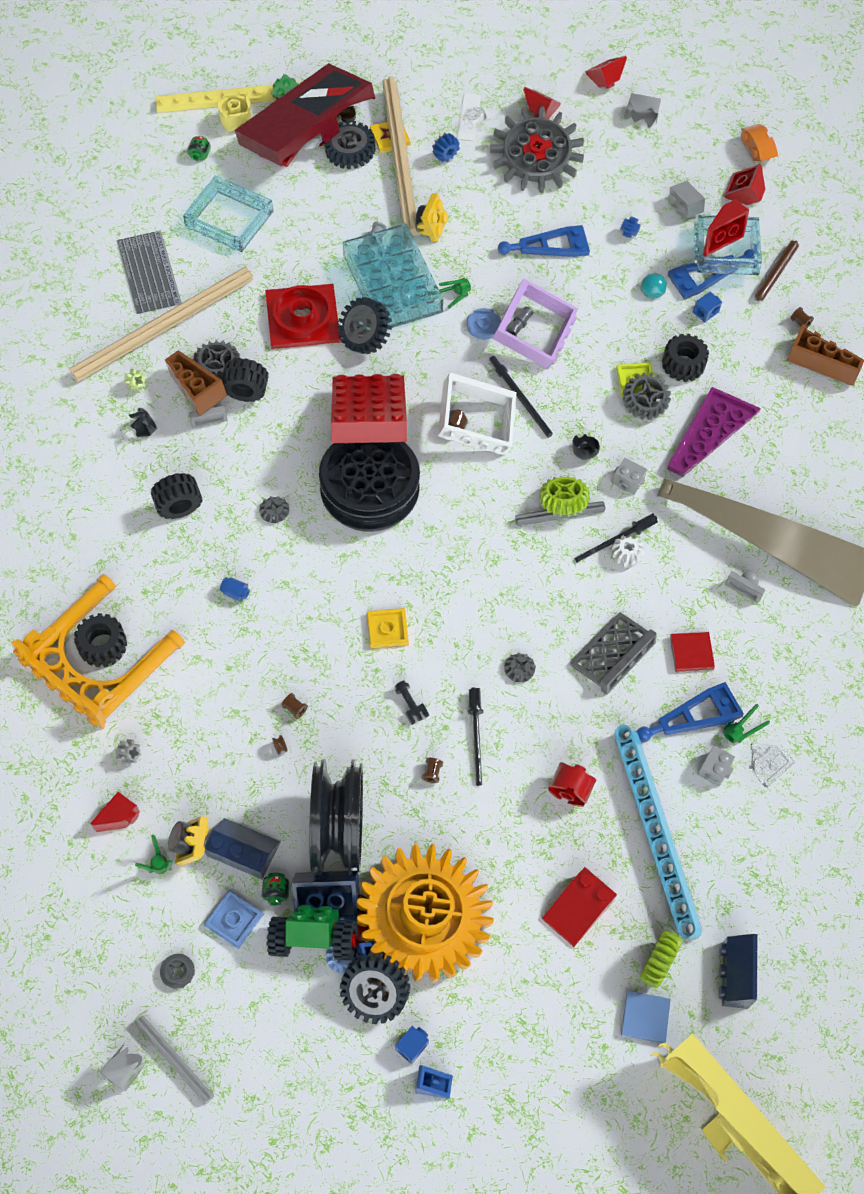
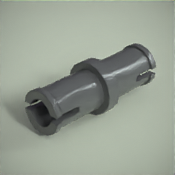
M524 307L519 316L514 318L513 324L507 329V332L517 336L520 330L527 325V321L533 315V310L530 307Z

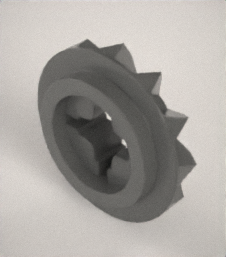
M270 496L260 504V515L267 522H281L289 514V504L279 496ZM273 504L277 508L276 514L272 510Z
M519 652L514 655L511 654L504 665L506 675L515 682L530 680L536 668L533 659L527 654L524 655ZM517 663L520 665L525 664L523 670L520 668L516 669Z
M184 954L170 955L163 961L160 967L161 980L172 989L184 988L187 984L191 983L195 975V967L192 960ZM171 966L177 969L183 967L181 971L184 977L179 975L173 977L174 972Z

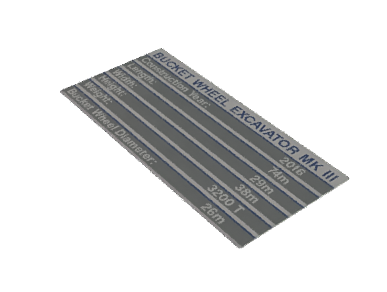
M161 231L116 240L136 314L182 303Z

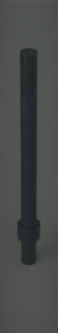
M491 356L489 361L495 367L496 373L504 379L512 391L516 392L517 398L547 438L551 437L553 432L507 373V368L495 356Z

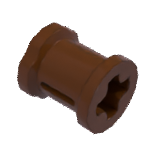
M799 307L794 311L790 319L792 321L795 320L801 326L804 324L809 327L814 317L808 316L803 311V308Z
M290 693L281 704L282 708H287L294 714L293 717L296 719L303 716L308 708V705L306 703L302 704L295 698L293 693Z
M426 758L425 763L427 765L421 779L428 783H439L440 778L438 776L440 768L443 767V761L437 758Z

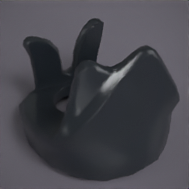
M138 408V412L129 414L130 418L136 419L130 427L136 430L137 437L151 436L157 430L155 422L145 409Z

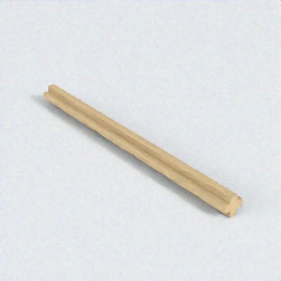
M389 76L388 79H383L382 84L403 230L407 238H412L419 235V229L416 223V208L397 81L394 80V77Z
M246 266L72 366L69 368L71 376L77 383L251 282L253 280L251 271Z

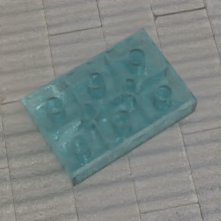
M406 223L342 242L343 256L362 297L379 301L387 307L386 310L390 312L388 317L392 318V322L388 323V325H391L392 328L443 313L444 299Z

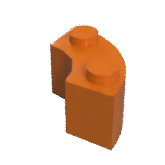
M756 124L741 128V140L749 148L753 161H763L778 157L773 137L769 138L767 134L768 129L765 126Z

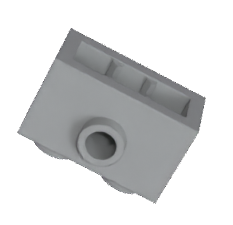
M688 181L670 187V203L686 218L704 212L705 198Z

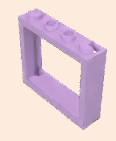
M523 278L492 339L548 369L550 364H555L559 357L557 352L562 350L565 344L563 339L567 338L571 332L569 327L570 325L573 326L577 319L575 314L578 308ZM523 295L565 318L549 354L505 331Z

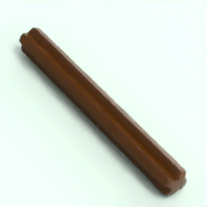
M790 241L756 292L755 297L757 301L765 299L799 247L798 241Z

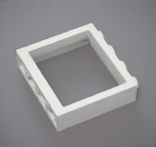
M449 373L443 382L438 436L446 440L460 442L464 445L478 447L481 450L506 455L513 443L516 392ZM451 390L503 405L501 440L448 425Z

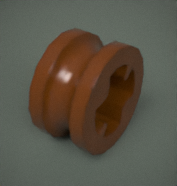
M279 735L277 739L272 738L278 755L282 751H288L282 735Z

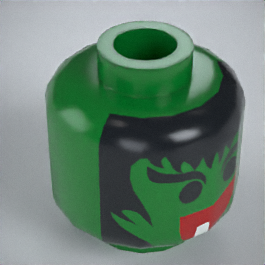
M203 136L193 137L187 149L189 156L195 161L205 160L211 149L210 142Z
M269 873L262 881V898L268 901L269 905H281V902L286 901L289 897L290 881L282 873Z

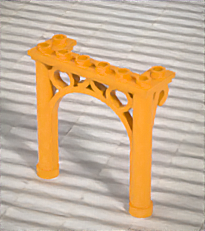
M105 574L100 575L97 578V582L47 629L41 633L37 630L30 631L23 639V642L19 639L11 641L14 648L13 653L18 657L17 660L23 667L29 666L32 669L31 673L36 678H43L46 681L45 685L50 690L54 691L56 689L63 701L66 703L70 701L77 713L80 715L84 713L88 717L87 720L94 727L98 725L101 729L105 728L106 719L176 649H180L185 644L184 639L176 631L171 630L129 672L114 680H93L75 671L65 655L66 639L70 631L116 588L113 581ZM59 639L58 648L51 647ZM48 655H59L60 661L54 666L48 665L45 662V658ZM63 669L64 678L61 680L53 672ZM70 686H81L80 695L77 694L72 688H70ZM99 688L100 692L95 696L94 700H90L85 696L88 689Z

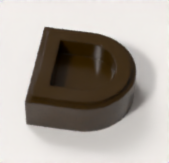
M349 106L339 113L340 119L343 122L349 121L351 123L356 119L354 106Z

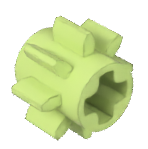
M130 369V373H124L125 380L123 383L128 385L127 389L132 390L134 388L135 391H140L139 387L146 386L144 383L147 377L141 375L142 370Z

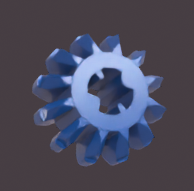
M444 133L442 136H439L437 140H434L435 144L432 145L434 156L442 162H448L450 158L453 159V156L457 155V151L460 149L458 139L451 133Z

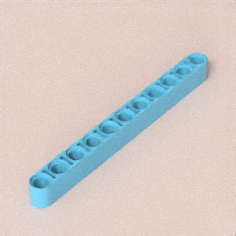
M620 725L615 730V738L677 931L684 938L696 940L701 936L702 927L638 733L628 725ZM629 732V737L624 740L625 733ZM635 750L634 757L630 758L631 751ZM641 768V774L636 777V771ZM648 787L647 793L642 796V790ZM654 806L653 813L648 815V809ZM660 825V831L654 834V828ZM666 844L667 849L661 854L660 849L662 845ZM672 864L673 870L668 874L667 867ZM679 884L680 889L674 894L673 887ZM682 904H685L686 911L683 914H681L679 910L680 906ZM689 924H692L693 931L688 935L686 928Z

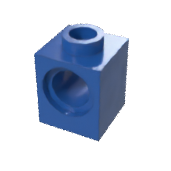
M710 291L695 302L693 313L706 323L719 313L722 301Z
M411 1026L395 1045V1051L412 1065L429 1044L428 1034L420 1027L416 1029L414 1026Z

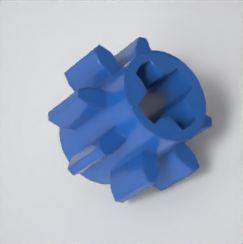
M632 216L629 219L625 218L620 230L624 231L622 235L627 238H631L632 235L636 237L641 227L637 223L639 219Z

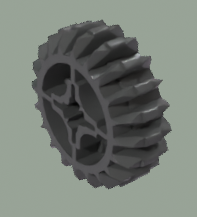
M215 340L214 343L209 341L208 345L202 344V348H197L193 360L219 379H222L226 362L231 361V359L240 358V354L230 342L225 344L224 340L220 343Z
M645 372L641 376L636 374L634 378L629 379V383L625 385L626 389L623 390V395H625L623 401L626 402L625 408L630 407L629 413L634 411L635 417L641 415V420H644L645 416H647L648 420H651L652 416L658 418L659 414L663 415L669 407L668 403L671 401L669 397L671 391H667L669 385H663L665 380H658L659 375H656L655 378L652 377V372L648 376H646ZM642 385L641 391L633 394V390ZM660 399V403L657 406L651 407L652 401Z

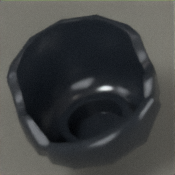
M586 434L580 438L575 435L572 440L573 453L582 460L594 458L600 451L599 441Z

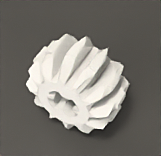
M622 535L620 539L615 540L612 546L613 559H617V564L624 563V567L628 563L633 567L635 562L639 563L641 561V557L644 554L642 549L643 543H638V538L632 539L631 535L628 538Z

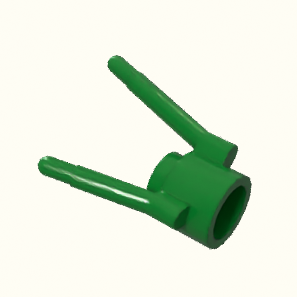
M466 278L439 283V286H452L427 293V296L454 290L460 296L448 305V308H451L461 299L468 296L471 285Z
M755 704L738 723L732 721L723 728V735L727 740L732 743H736V741L741 743L748 736L770 724L768 720L743 734L744 728L742 725L759 707L758 704Z
M151 835L156 855L150 861L151 866L141 863H135V866L147 870L149 873L163 874L167 870L170 871L172 869L173 861H167L166 857L161 855L156 836Z

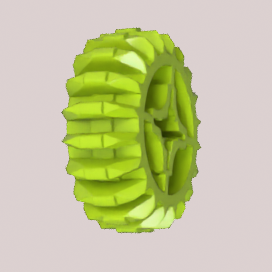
M569 476L553 477V480L548 479L547 483H543L540 490V502L543 509H547V513L553 512V515H567L568 517L570 514L576 516L577 512L582 513V510L586 509L590 500V491L586 483H582V479L576 480V477L570 478Z
M663 931L640 974V980L650 987L658 988L681 947L682 938L672 931Z

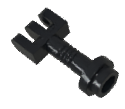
M405 680L395 685V692L402 694L410 708L405 715L411 725L416 723L413 718L414 715L418 721L423 720L419 713L421 711L425 718L429 717L424 704L422 703L417 706L408 691L410 688L409 683H406Z

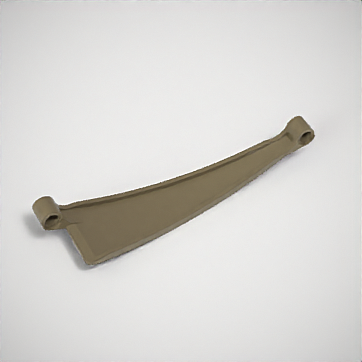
M663 479L657 497H663L672 502L687 506L788 565L845 602L854 606L860 604L864 593L863 547L764 510L678 482Z

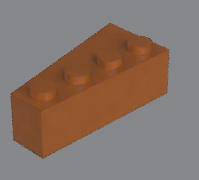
M802 324L787 361L854 386L864 359L847 349L841 350L835 342L824 340L821 338V334L816 331L812 333L807 330L808 327Z
M178 350L165 359L171 377L199 416L227 397L222 380Z

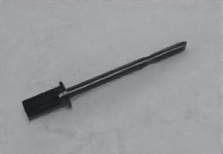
M652 513L637 522L633 521L630 529L575 557L576 563L615 543V540L620 539L622 535L626 537L634 532L640 535L642 531L658 523L657 516Z
M472 687L469 689L470 709L468 714L473 715L476 786H481L479 715L483 714L484 710L481 709L480 688Z

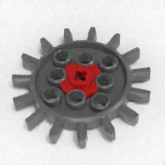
M544 107L540 108L537 118H529L526 109L522 108V121L515 123L508 115L505 117V124L510 128L507 133L496 128L494 129L493 137L503 140L504 144H490V153H503V158L493 161V167L497 169L507 165L510 170L504 175L506 183L516 175L522 178L521 191L526 189L528 181L538 182L540 193H544V181L553 179L559 189L562 188L563 181L559 175L563 171L575 178L577 170L568 164L569 161L583 163L584 154L571 151L572 148L582 147L584 138L570 139L569 135L576 131L577 125L573 123L566 128L559 125L562 120V112H559L552 121L544 118Z

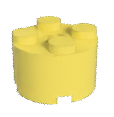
M231 92L222 96L223 99L218 101L220 123L225 127L226 131L231 132L252 118L250 100L247 96L244 97L238 92Z

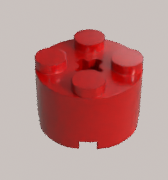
M560 762L550 782L548 791L559 800L562 797L567 799V804L583 807L588 801L597 779L585 772L586 768L581 765L575 764L573 767Z

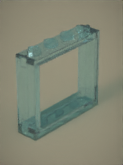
M215 175L184 213V224L189 230H194L218 243L229 246L233 250L243 252L274 212L273 202L269 198ZM217 193L260 211L240 237L197 219Z
M698 215V220L694 221L693 230L695 232L694 243H697L694 245V254H697L694 258V264H697V273L759 275L762 264L759 217H748L745 232H750L752 257L733 258L705 257L703 255L704 230H708L716 215Z

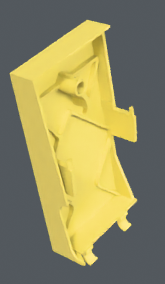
M691 1034L675 1050L667 1043H661L657 1046L658 1048L664 1047L668 1051L666 1058L659 1052H653L650 1057L657 1056L659 1058L660 1068L665 1067L702 1092L719 1112L702 1129V1132L724 1161L727 1158L723 1153L734 1143L740 1152L743 1151L778 1194H820L826 1188L694 1034Z

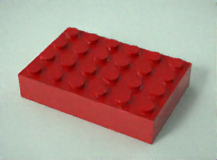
M357 374L355 376L337 375L333 377L331 404L332 443L407 442L404 375L391 374L390 376H383L381 374H374L372 376Z

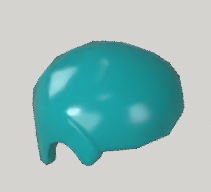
M651 273L643 278L641 291L646 297L651 299L659 298L666 292V280L661 274Z

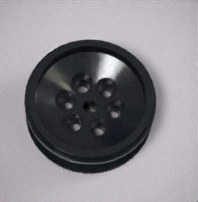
M405 442L333 443L322 457L319 466L322 502L334 519L351 529L374 532L391 528L405 519L417 503L420 489V467L416 455Z
M322 759L320 766H318L317 762H314L312 771L309 821L311 872H314L315 867H317L318 875H323L324 863L330 850H333L335 854L340 855L344 867L348 868L349 876H352L353 868H357V872H360L363 763L356 767L355 759H352L351 767L346 768L341 781L337 780L332 784L327 772L326 759Z

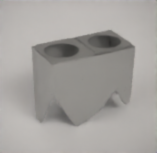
M631 93L624 118L632 117L634 122L644 119L650 128L658 117L661 98Z
M123 1044L102 1068L100 1073L113 1085L126 1091L140 1074L147 1061L141 1064V1055L127 1054L128 1047L120 1052L124 1046Z

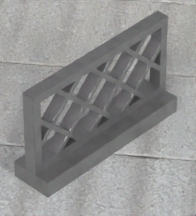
M619 612L571 662V666L599 685L601 691L608 695L656 644L657 633L652 629L646 630ZM622 620L627 624V628L616 629V624ZM631 632L643 634L640 638L631 639ZM617 633H628L629 639L618 640ZM606 634H615L614 641H604L603 637ZM630 644L628 651L619 652L618 645ZM616 645L617 652L605 653V646ZM602 646L603 653L591 654V650L594 647ZM617 657L618 662L607 665L606 658ZM604 658V665L593 666L592 659ZM590 659V666L582 667L578 664L581 660ZM605 670V675L599 679L594 675L593 671Z

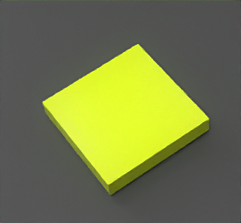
M651 362L616 365L621 397L625 396L623 395V390L626 389V383H629V379L634 378L636 374L641 376L645 372L646 376H648L652 372V377H654ZM642 385L636 387L633 390V394L641 391Z

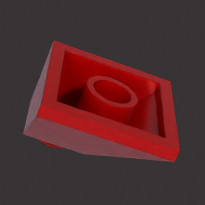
M625 55L609 59L586 70L585 73L599 88H611L615 86V82L620 80L627 57Z
M524 86L523 91L530 112L534 113V117L537 118L540 108L544 107V118L550 119L561 103Z
M761 164L733 173L724 197L732 201L736 199L745 205L760 202L766 190Z

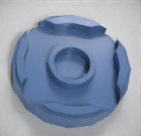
M476 309L468 316L467 329L477 339H491L501 322L500 316L496 315L491 309Z

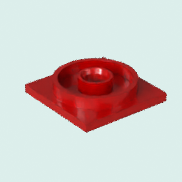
M334 284L298 285L290 288L265 290L271 349L341 342V337L338 334L340 330H338L339 322ZM307 308L311 311L305 316H298L294 313L297 309L304 310Z

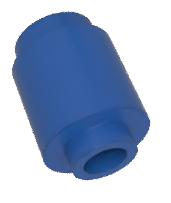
M225 577L220 585V591L223 592V595L240 602L243 599H247L250 593L248 584L232 577Z

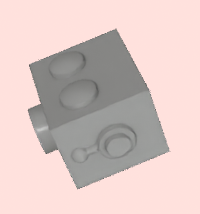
M624 458L620 466H617L615 469L616 472L613 475L612 483L619 486L620 489L635 495L640 485H643L645 482L647 469Z
M713 745L698 775L720 786L724 777L727 779L730 777L734 769L730 766L735 756Z

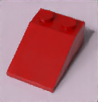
M736 199L723 205L708 227L703 255L706 257L743 238L750 210Z
M584 867L543 916L542 920L575 947L612 905L618 894Z

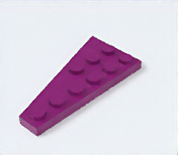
M711 387L668 464L667 470L684 477L755 417L761 408Z

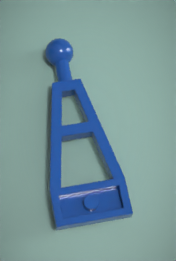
M583 225L567 226L521 238L519 243L514 244L502 241L498 244L497 248L498 252L502 255H506L513 250H521V254L566 257L587 256L590 253ZM567 235L570 248L549 247L547 240ZM537 242L541 243V247L526 246Z
M748 249L742 256L737 258L729 255L682 265L668 271V277L685 300L700 294L737 270L740 263L745 261L748 263L754 262L757 258V253L753 249ZM730 264V266H728L722 271H719L716 267L719 265ZM708 268L713 276L697 286L688 272Z
M724 682L706 689L659 718L658 725L650 728L642 726L636 732L640 742H647L651 739L652 735L662 731L666 736L723 725L742 718L744 713L728 685ZM710 698L720 716L695 721L689 710ZM680 715H683L687 722L672 726L668 725L670 721Z

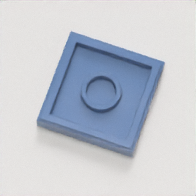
M229 890L206 920L204 926L239 950L264 916V913Z
M627 991L621 1036L666 1043L671 999Z

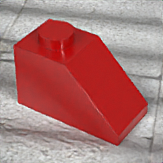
M117 792L90 824L96 832L127 828L129 824H133L138 819L140 811L136 804L120 792Z

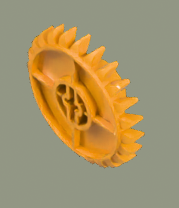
M414 844L411 849L410 859H406L402 849L397 848L395 853L396 864L394 865L384 855L380 863L384 873L382 874L374 867H371L369 871V877L374 886L367 882H362L361 892L369 897V899L358 898L356 902L357 908L366 912V914L357 916L356 919L359 926L368 927V930L361 934V939L363 942L373 941L375 943L370 952H374V957L377 956L378 952L383 953L384 959H386L387 955L391 956L390 962L394 963L397 960L399 962L398 968L404 967L406 970L404 975L407 971L412 972L413 980L416 982H420L423 973L428 974L431 982H437L440 971H443L448 978H452L456 975L455 964L463 970L468 969L471 963L466 955L478 958L483 952L474 943H486L491 937L488 933L480 931V928H488L494 922L492 917L481 916V913L490 910L494 904L492 900L479 901V898L487 891L488 884L476 887L472 885L480 871L475 869L464 875L462 871L467 862L465 857L460 859L454 866L450 865L451 849H447L440 860L436 859L435 844L430 845L425 857H421L418 844Z

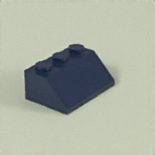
M224 818L212 830L205 844L204 852L207 857L263 880L281 842Z
M357 870L353 871L352 876H349L348 871L323 872V875H318V872L295 873L292 881L294 910L301 905H309L311 908L316 909L329 906L332 909L338 910L339 920L356 921L357 916H359L356 902L360 898Z
M758 934L728 936L723 943H720L719 954L723 956V964H720L719 977L722 978V986L719 987V999H722V1006L748 1009L757 1001Z

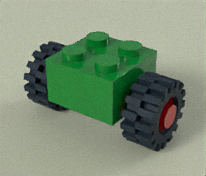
M301 905L289 917L273 916L271 921H269L266 945L268 946L267 952L270 956L288 957L292 947L329 949L332 943L335 960L353 961L356 956V946L358 944L357 923L352 920H339L338 910L332 909V907L323 906L316 909L311 908L309 905Z

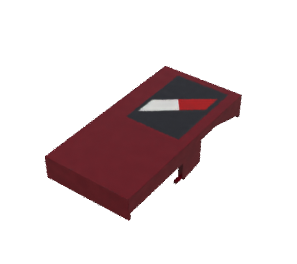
M328 63L235 129L238 143L242 147L282 166L281 161L318 134H321L323 141L319 144L320 147L340 132L336 115L351 105L375 99L373 85L363 78Z

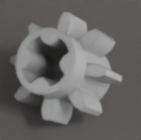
M127 739L126 742L120 741V745L115 749L116 759L122 760V764L129 765L130 762L137 763V759L141 755L140 745L134 744V740Z

